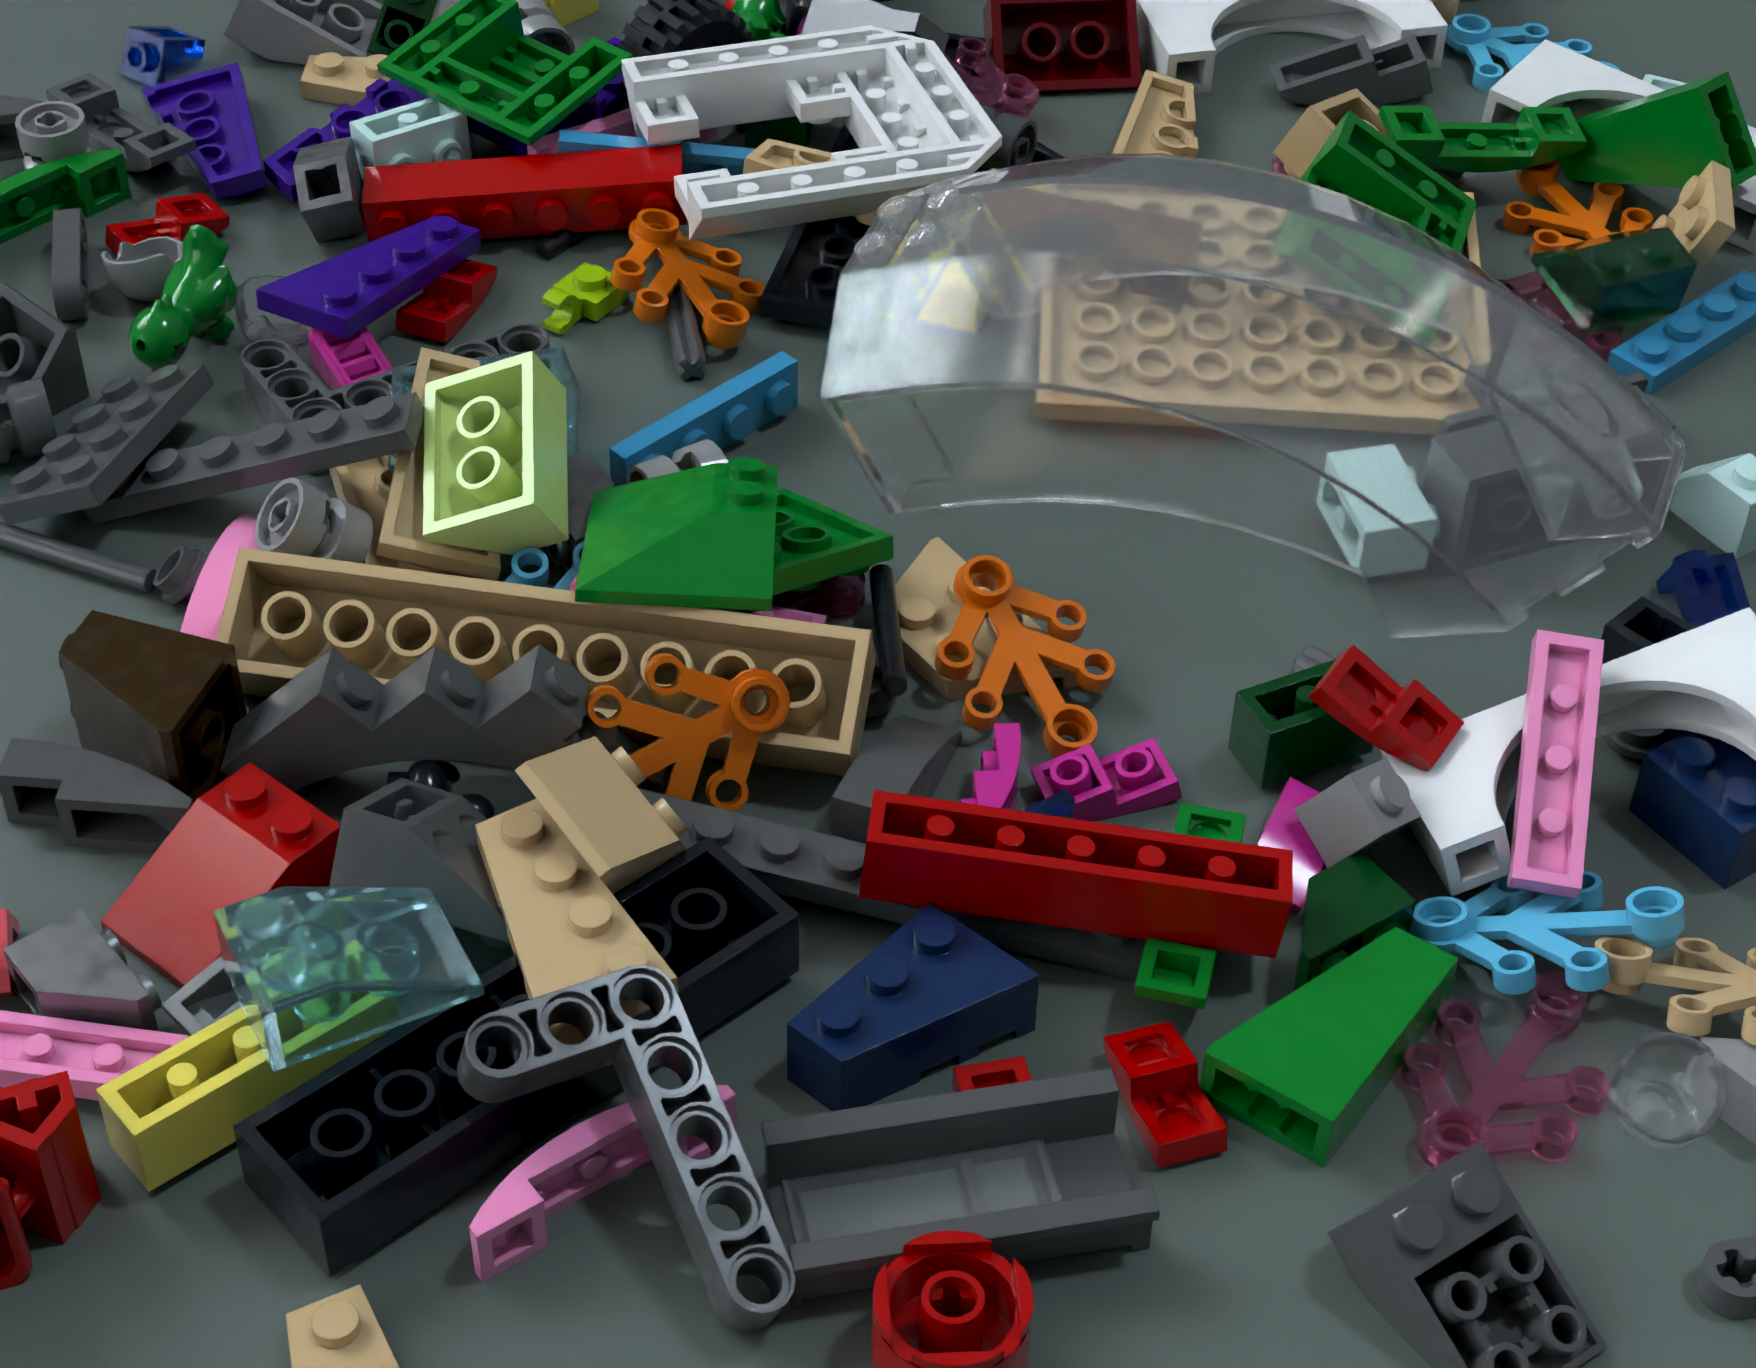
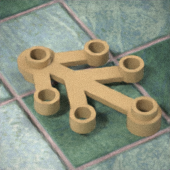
M1606 936L1595 942L1594 948L1602 950L1608 957L1609 982L1602 990L1617 995H1633L1640 991L1642 983L1704 991V993L1696 995L1680 994L1671 997L1667 1013V1027L1673 1032L1685 1036H1704L1711 1031L1713 1016L1746 1008L1744 1010L1741 1037L1746 1042L1756 1046V948L1750 949L1747 952L1746 964L1718 950L1717 945L1711 941L1702 938L1685 937L1676 941L1673 965L1651 962L1652 948L1635 938Z

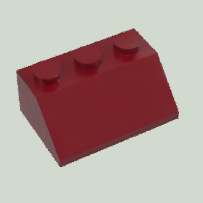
M987 0L983 9L984 38H986L985 54L995 95L1130 90L1139 88L1141 71L1136 0Z

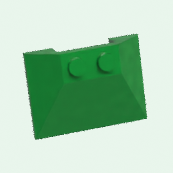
M461 0L379 62L377 68L380 74L531 146L622 72L621 59L633 58V55L603 40L592 37L569 56L524 35L517 1Z
M1348 111L1299 180L1272 251L1317 283L1425 350L1431 345L1477 202L1354 113Z
M740 457L731 459L728 463H713L594 491L576 582L575 602L772 611L778 466L765 465L763 461L755 458Z

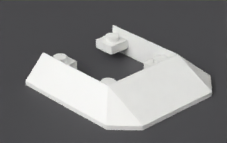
M870 25L621 59L636 137L645 138L648 145H676L685 139L699 138V130L797 116L801 123L809 122L812 124H824L832 121L833 118L840 117L860 148L831 153V161L734 176L730 175L727 168L674 176L675 197L689 222V241L899 209L968 179L1002 146L1001 133L934 41Z

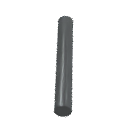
M0 521V547L146 593L152 592L156 587L153 585L157 572L155 569L14 525H7Z

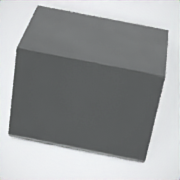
M0 282V395H5L9 384L41 378L52 417L90 397L76 331L8 284ZM11 420L4 421L7 425L12 427Z

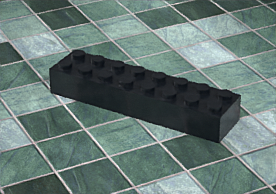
M710 836L613 894L677 976L678 995L696 1038L799 971V913ZM511 956L233 1126L245 1183L329 1277L622 1087L614 1065L611 1064L504 1102L490 1104L477 1101L464 1091L458 1080L457 1066L467 1030L475 1020L487 1013L529 1000L517 956ZM650 1009L633 1017V1019L640 1021L650 1020L654 1018V1014ZM486 1047L476 1052L480 1061L489 1068L500 1070L514 1065L511 1056L501 1048Z

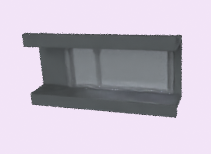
M1112 1068L761 1122V1133L764 1141V1185L770 1212L793 1265L796 1279L794 1292L790 1297L792 1308L803 1306V1299L873 1288L877 1273L885 1262L887 1267L899 1255L903 1254V1245L918 1236L937 1231H963L978 1234L992 1241V1250L1002 1255L1011 1263L1013 1262V1257L1019 1263H1026L1129 1246L1131 1252L1149 1249L1153 1221L1159 1220L1160 1208L1152 1186L1137 1189L1132 1187L1114 1133L1119 1089Z

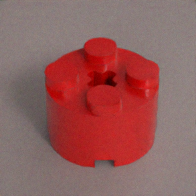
M937 1231L918 1236L903 1245V1254L899 1255L887 1267L885 1262L877 1273L874 1282L871 1337L873 1367L1027 1368L1034 1301L1032 1285L1025 1269L1014 1257L1011 1263L1002 1255L993 1251L992 1241L974 1233Z

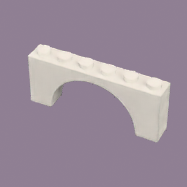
M1136 0L1139 53L1150 71L1192 83L1194 94L1211 93L1215 56L1229 45L1249 37L1279 32H1302L1349 40L1364 35L1371 50L1415 35L1426 58L1428 69L1441 68L1448 24L1430 0Z
M1545 39L1489 89L1481 123H1516L1523 107H1569L1574 118L1577 119L1587 114L1665 90ZM1747 125L1756 149V128ZM1756 175L1732 188L1735 230L1726 240L1754 254L1756 252Z
M1748 607L1602 664L1596 738L1636 729L1684 730L1722 740L1745 752L1756 761L1755 613ZM1526 694L1461 719L1465 723L1435 765L1428 771L1407 764L1381 750L1382 759L1387 757L1396 774L1404 780L1409 789L1410 798L1421 814V817L1411 827V830L1451 897L1508 875L1510 847L1505 821L1510 805L1517 793Z

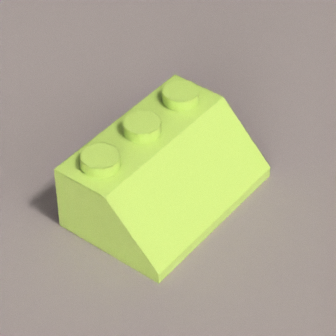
M533 351L425 383L423 536L429 542L514 555L523 548L533 547L538 549L569 540L566 388Z

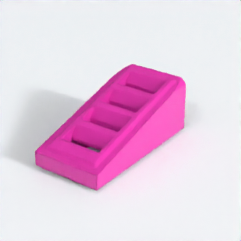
M367 327L348 339L318 329H313L308 334L312 366L331 390L393 369Z

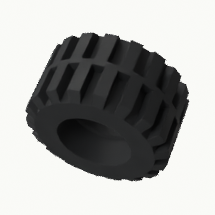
M648 0L647 5L644 7L639 5L634 11L635 18L631 24L626 23L622 32L625 34L624 41L618 44V48L631 53L633 58L751 42L753 38L751 31L745 27L747 23L717 0ZM622 77L621 82L624 88H626L624 77Z

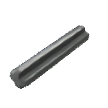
M678 284L669 296L666 317L664 319L677 374L685 380L692 376L700 379L707 371L705 365L707 359L692 301Z

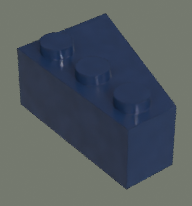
M929 903L787 1023V1079L831 1111L870 1105L919 1083L920 1073L952 1058L958 1064L978 1056L979 1046L1010 1032L1017 1039L1034 1031L1040 974L932 903Z

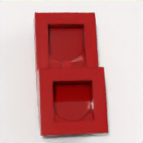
M205 193L156 199L155 218L106 225L105 245L118 256L119 244L123 241L134 245L148 238L169 236L183 242L191 225L197 224L217 235L229 226L230 216Z
M468 259L463 260L425 286L421 294L396 310V331L446 343L464 327L480 307L497 278V267Z
M1354 644L1338 656L1308 696L1329 715L1367 742L1395 758L1424 771H1428L1435 765L1465 723L1416 678L1402 688Z
M1170 1021L1103 1037L1104 1051L1110 1068H1112L1118 1089L1143 1142L1159 1168L1227 1151L1228 1128L1199 1087L1198 1061Z

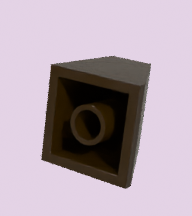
M92 610L76 631L65 638L59 651V665L64 673L71 702L70 710L75 718L81 747L85 750L94 751L132 764L166 781L192 798L194 804L197 798L222 782L227 776L220 771L233 725L247 714L234 645Z

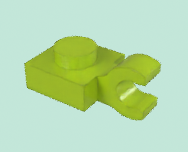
M585 262L555 283L543 295L542 304L554 308L552 315L542 322L543 328L563 335L582 317L597 322L629 298V291L620 290L612 285L610 281L611 272L606 271L601 266Z

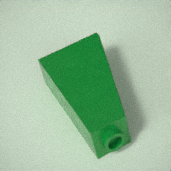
M1728 71L1577 118L1576 121L1587 143L1583 150L1559 159L1567 180L1684 187L1692 176L1696 175L1699 177L1711 160L1730 169L1732 188L1756 175V149Z
M1394 927L1214 1041L1204 1053L1199 1087L1216 1109L1316 1164L1325 1167L1448 1005L1459 958L1439 949L1430 942L1423 941L1398 927Z

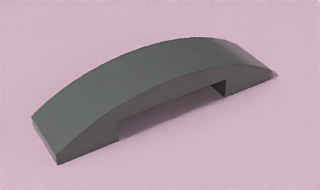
M91 73L46 89L49 101H63L80 107L85 114L89 134L88 146L94 151L119 149L124 154L126 170L146 171L197 149L194 138L169 122L152 128L120 108L115 88Z

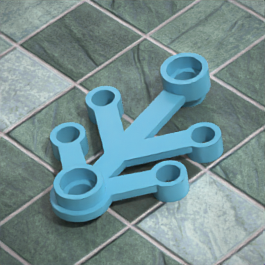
M1465 13L1453 18L1452 24L1447 28L1445 42L1456 53L1468 56L1474 67L1472 86L1477 90L1489 92V89L1503 78L1504 69L1500 65L1493 63L1490 54L1503 58L1508 69L1511 70L1545 39L1548 40L1549 29L1538 23L1491 28V23L1487 18L1477 14ZM1573 38L1565 42H1553L1591 58L1593 47L1586 40ZM1598 61V62H1600V63H1603V64H1605V65H1607V66H1610V67H1612V68H1615V69L1621 71V70H1620L1617 66H1615L1614 64H1611V63H1608V62H1604V61Z
M1583 871L1582 890L1576 898L1543 893L1535 899L1533 898V891L1507 887L1508 875L1493 880L1491 887L1465 902L1448 896L1432 897L1419 902L1415 906L1409 933L1423 941L1434 944L1439 949L1453 956L1460 954L1491 970L1495 989L1504 994H1523L1535 987V960L1527 952L1520 950L1508 951L1491 940L1508 939L1565 969V981L1571 989L1581 992H1592L1604 988L1609 982L1608 957L1606 953L1597 948L1582 947L1564 937L1633 934L1635 939L1648 944L1653 949L1669 947L1678 940V935L1685 928L1684 899L1679 892L1671 888L1651 886L1632 892L1626 899V910L1595 911L1604 903L1603 882L1601 876L1597 873ZM1496 912L1499 913V914H1501V916H1491V915L1495 914Z

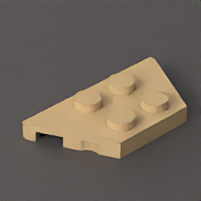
M937 536L928 542L895 585L904 660L945 699H965L967 693L977 687L998 637L987 618H985L972 644L975 649V658L969 675L960 680H950L937 672L935 657L938 645L943 639L950 636L962 609V605L955 598L953 592L955 575L959 568L967 563ZM977 587L984 591H991L986 587ZM1014 612L1022 626L1050 636L1029 616ZM873 617V631L875 632L874 617ZM957 654L945 655L946 658L952 662L958 663L964 661V659ZM1042 661L1051 678L1060 677L1063 688L1078 686L1075 680V673ZM1014 666L1002 695L1026 692V687Z

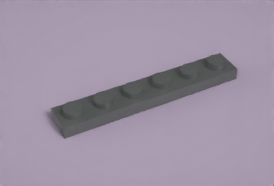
M416 392L393 398L382 396L367 404L344 410H324L311 418L286 424L279 422L271 423L257 431L232 437L226 435L217 436L206 443L179 450L174 448L164 449L153 456L146 457L101 506L84 509V512L92 524H98L290 477L415 449L424 420V406Z

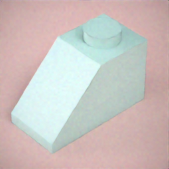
M1747 453L1697 466L1660 484L1656 500L1736 560L1756 550V457Z

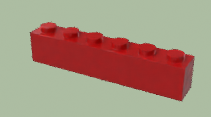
M681 144L365 167L361 206L368 240L370 243L434 216H449L456 219L458 223L480 229V240L549 235L559 230H569L577 233L629 229L630 223L637 219V214L641 210L648 208L668 211L678 218L679 225H687V218L675 197L674 176L685 174Z
M874 790L858 898L925 907L932 903L939 909L1139 939L1150 937L1195 947L1276 958L1293 904V850Z

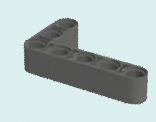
M533 324L513 325L441 351L479 360L480 366L533 351L552 372L549 335L545 329ZM277 339L255 341L247 345L242 350L240 356L249 407L264 426L276 422L286 424L311 418L324 410L334 409L339 411L364 405L382 396L393 398L410 394L418 360L328 391L291 346L284 341ZM326 469L309 474L314 476H326L330 475L329 469Z
M644 964L629 966L487 1013L475 1020L467 1030L457 1066L459 1083L464 1091L477 1101L490 1104L504 1102L611 1064L614 1065L714 1312L725 1326L735 1332L744 1334L756 1333L771 1325L794 1292L796 1279L793 1265L676 988L669 977L656 967ZM631 999L642 1001L649 1006L654 1014V1018L644 1021L633 1019L625 1014L620 1003ZM557 1023L571 1024L581 1031L585 1041L574 1045L561 1043L553 1037L549 1027ZM486 1047L501 1048L511 1056L514 1065L500 1070L489 1068L480 1061L476 1052ZM659 1066L670 1068L681 1079L682 1087L672 1090L661 1088L653 1082L648 1070ZM688 1134L698 1136L706 1142L712 1157L702 1160L690 1158L678 1146L677 1138ZM714 1204L728 1206L739 1217L741 1228L735 1231L719 1229L708 1218L706 1207ZM748 1274L761 1279L769 1289L770 1302L756 1304L745 1299L737 1288L736 1277Z

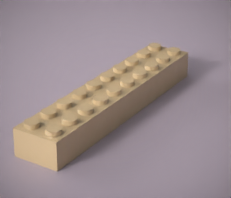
M241 547L238 548L216 641L232 644L235 647L243 694L262 697L271 696L331 648L357 666L365 669L382 684H386L436 646L457 662L470 668L476 676L487 683L538 644H541L562 661L573 665L582 676L590 681L587 696L591 690L598 686L610 685L617 688L626 699L697 719L720 705L680 691L672 696H662L654 692L646 683L644 676L646 664L652 657L668 653L682 661L685 667L728 680H732L740 672L748 669H765L777 675L786 685L790 695V709L785 721L779 728L771 733L760 736L752 764L839 776L846 774L860 753L876 661L872 632L867 629L707 608L575 602V591ZM664 663L658 666L654 673L656 684L659 686L673 684L678 674L676 666L672 663ZM753 690L746 695L744 707L747 712L757 713L765 707L767 699L764 691ZM612 695L601 696L597 699L594 710L602 713L607 718L612 717L618 710V700ZM620 725L616 726L643 747L661 738ZM732 732L710 743L705 757L725 760Z

